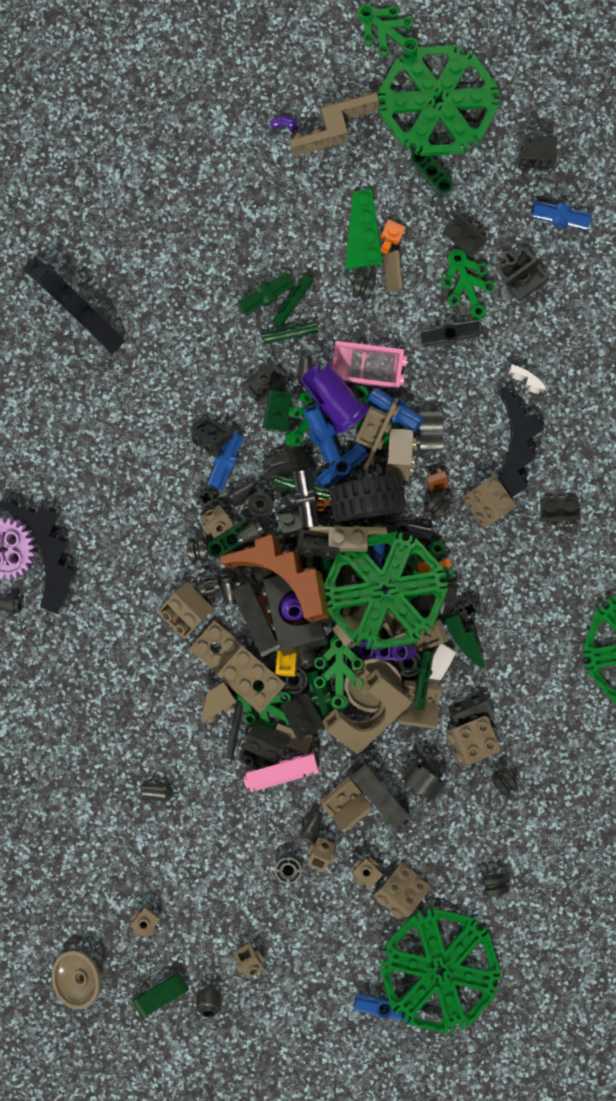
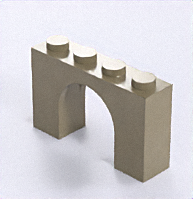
M377 668L363 681L368 692L381 701L378 711L372 717L362 721H355L335 708L322 721L328 733L356 754L366 749L412 703L408 693Z

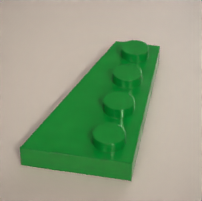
M372 189L353 192L345 270L380 266L383 264Z

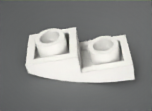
M513 364L510 366L508 374L512 375V378L515 380L523 381V379H526L524 387L528 388L529 392L539 394V391L543 392L546 386L535 375Z
M445 644L437 645L432 652L434 653L431 668L433 673L429 679L431 684H438L455 656L456 650Z

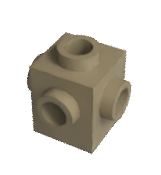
M220 505L206 511L200 517L204 523L201 525L207 535L211 533L214 539L234 527Z
M318 837L316 843H311L307 853L310 854L307 865L325 872L328 864L333 863L337 854L333 852L336 844Z
M366 857L363 860L359 858L353 864V879L360 885L364 883L369 889L383 874L378 869L380 865L373 858H370V860ZM368 869L369 873L364 874L363 871Z
M146 905L141 912L137 910L130 919L133 921L130 926L133 928L132 932L140 938L142 936L144 938L148 935L152 936L159 928L156 924L161 919V916Z
M250 943L233 952L237 961L235 963L239 973L243 972L247 979L264 970L262 954L259 950L255 951Z

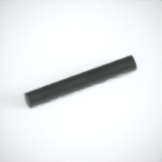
M236 702L226 759L229 760L234 759L243 711V704L241 702Z

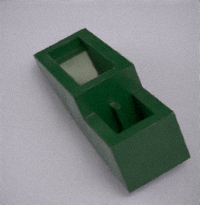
M460 615L444 619L449 634L461 652L480 669L485 668L473 631L465 633Z

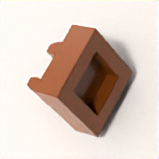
M437 468V474L431 475L430 471L427 472L428 477L426 478L431 494L449 487L445 471Z

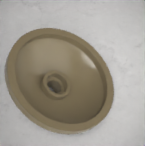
M366 658L363 659L365 665L362 669L350 668L363 680L377 668L402 688V678L398 669L387 660ZM358 661L357 663H355V665L357 667H360L361 662ZM346 676L344 688L348 700L360 710L377 712L381 701L368 692L365 684L361 689H354L351 681ZM358 679L355 681V685L357 687L361 685V682Z
M75 950L65 952L57 958L52 969V985L57 997L63 1004L69 1008L79 1010L91 1006L97 1000L101 989L100 973L95 962L87 954Z

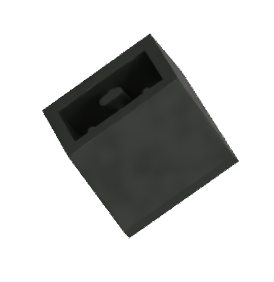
M537 136L518 154L514 168H519L521 171H528L530 168H538V171H549V169H552L557 160V137Z
M256 721L248 734L239 762L255 770L280 764L291 737Z

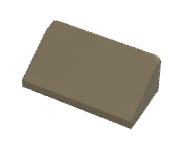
M396 250L384 255L387 292L389 293L401 292L403 288L399 251Z
M277 723L275 730L291 737L287 747L307 754L314 736L309 735L297 740L292 728Z

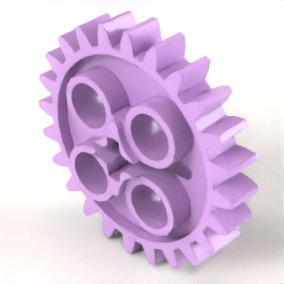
M6 517L0 518V579L7 577L9 580L13 577H20V574H25L26 570L32 568L29 563L35 562L31 556L37 555L35 551H32L33 548L37 547V545L31 542L35 537H29L32 531H25L27 525L20 526V520L14 522L13 517L8 519ZM13 534L16 536V542L12 539ZM15 553L18 555L19 561L15 559Z

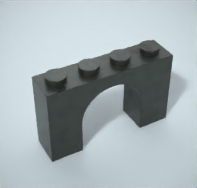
M280 575L264 579L265 586L262 587L264 598H268L269 604H266L268 615H272L273 621L270 622L272 632L276 633L277 639H275L276 647L279 648L277 651L280 650L282 655L286 656L327 645L328 642L321 620L301 626H292L282 620L280 603L285 595L295 592Z

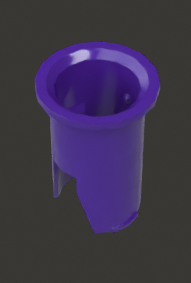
M329 362L323 370L315 365L302 376L301 382L332 421L335 433L338 434L350 429L368 412L369 405L365 402L361 403Z

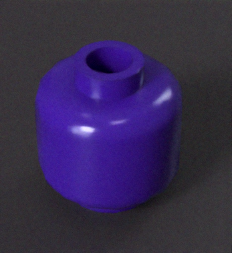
M289 593L285 595L280 603L282 615L290 621L300 620L304 615L296 594Z

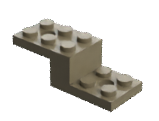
M368 92L362 94L360 98L353 99V97H350L338 104L334 102L325 104L321 108V121L324 131L319 129L311 132V135L304 136L300 134L294 136L290 140L292 157L346 143L348 132L344 120L378 111L379 99L377 93L372 94Z
M215 620L189 648L190 651L217 673L219 678L259 713L265 709L286 685ZM213 642L221 644L222 649L220 652H212L211 644ZM256 680H261L264 683L262 691L254 690L253 683Z

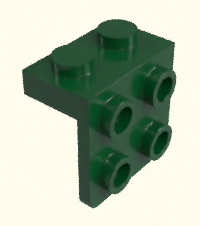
M269 390L262 428L270 432H286L289 426V408L293 405V394Z

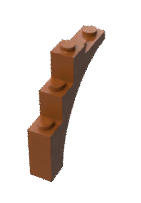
M264 534L263 537L254 540L255 546L245 547L244 550L239 552L230 551L227 555L220 557L221 564L228 568L257 566L277 573L294 590L306 620L315 622L329 618L322 573L314 568L303 570L301 557L293 551H285L281 554L280 542L275 536Z

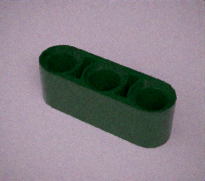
M414 149L410 157V163L438 196L447 197L450 195L453 187L451 178L431 156H423L424 160L417 162L414 159L416 150ZM434 169L437 174L429 176L426 171ZM446 183L449 189L441 190L439 184Z
M251 521L242 522L210 542L207 546L208 554L212 558L218 559L242 545L239 541L234 545H230L227 542V538L231 534H238ZM215 544L221 546V552L218 555L211 553V547Z
M178 972L134 998L132 1003L140 1017L144 1018L186 993L189 987L181 973Z

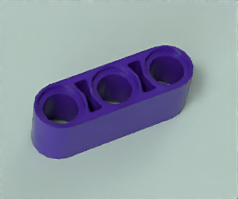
M367 641L362 642L358 647V653L364 659L408 660L414 658L417 652L414 644L388 647V654L386 648L372 650L370 653L369 649H366ZM403 648L406 649V654H405V655H404V653H403Z

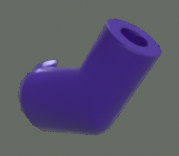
M286 115L269 121L272 130L281 126L288 127L289 131H295L298 128L297 120Z

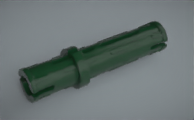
M306 274L303 275L297 286L292 288V293L272 320L280 328L283 327L300 300L305 298V293L314 282L311 277Z
M314 321L301 325L298 323L296 326L260 334L263 345L292 338L301 339L302 336L316 334L319 331L317 322Z
M276 473L273 485L290 489L289 491L291 492L296 490L294 476L291 478ZM313 484L316 497L329 501L330 489Z
M422 652L420 668L417 669L419 674L412 706L415 710H425L429 679L433 673L431 668L434 653Z

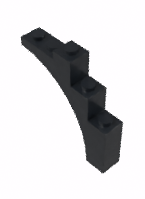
M36 256L26 263L22 270L55 299L112 355L125 342L105 319L90 307L47 264H44Z
M505 386L497 393L507 411L511 439L506 464L497 479L509 496L513 498L528 487L526 484L528 483L527 478L523 473L519 474L518 470L536 459L535 449L531 444L527 445L526 442L544 430L543 425L545 424L539 415L535 416L534 413L527 417L525 415L527 411L522 404L518 405L516 402V395L511 388L507 389Z
M7 498V501L1 500L0 508L13 514L23 524H26V527L32 531L31 533L40 547L46 577L40 607L55 614H60L77 575V572L73 570L74 566L63 563L62 566L60 565L68 547V543L64 542L65 538L56 534L54 537H51L60 515L56 514V509L46 506L45 509L39 507L36 514V509L25 505L23 509L18 507V502L9 498Z

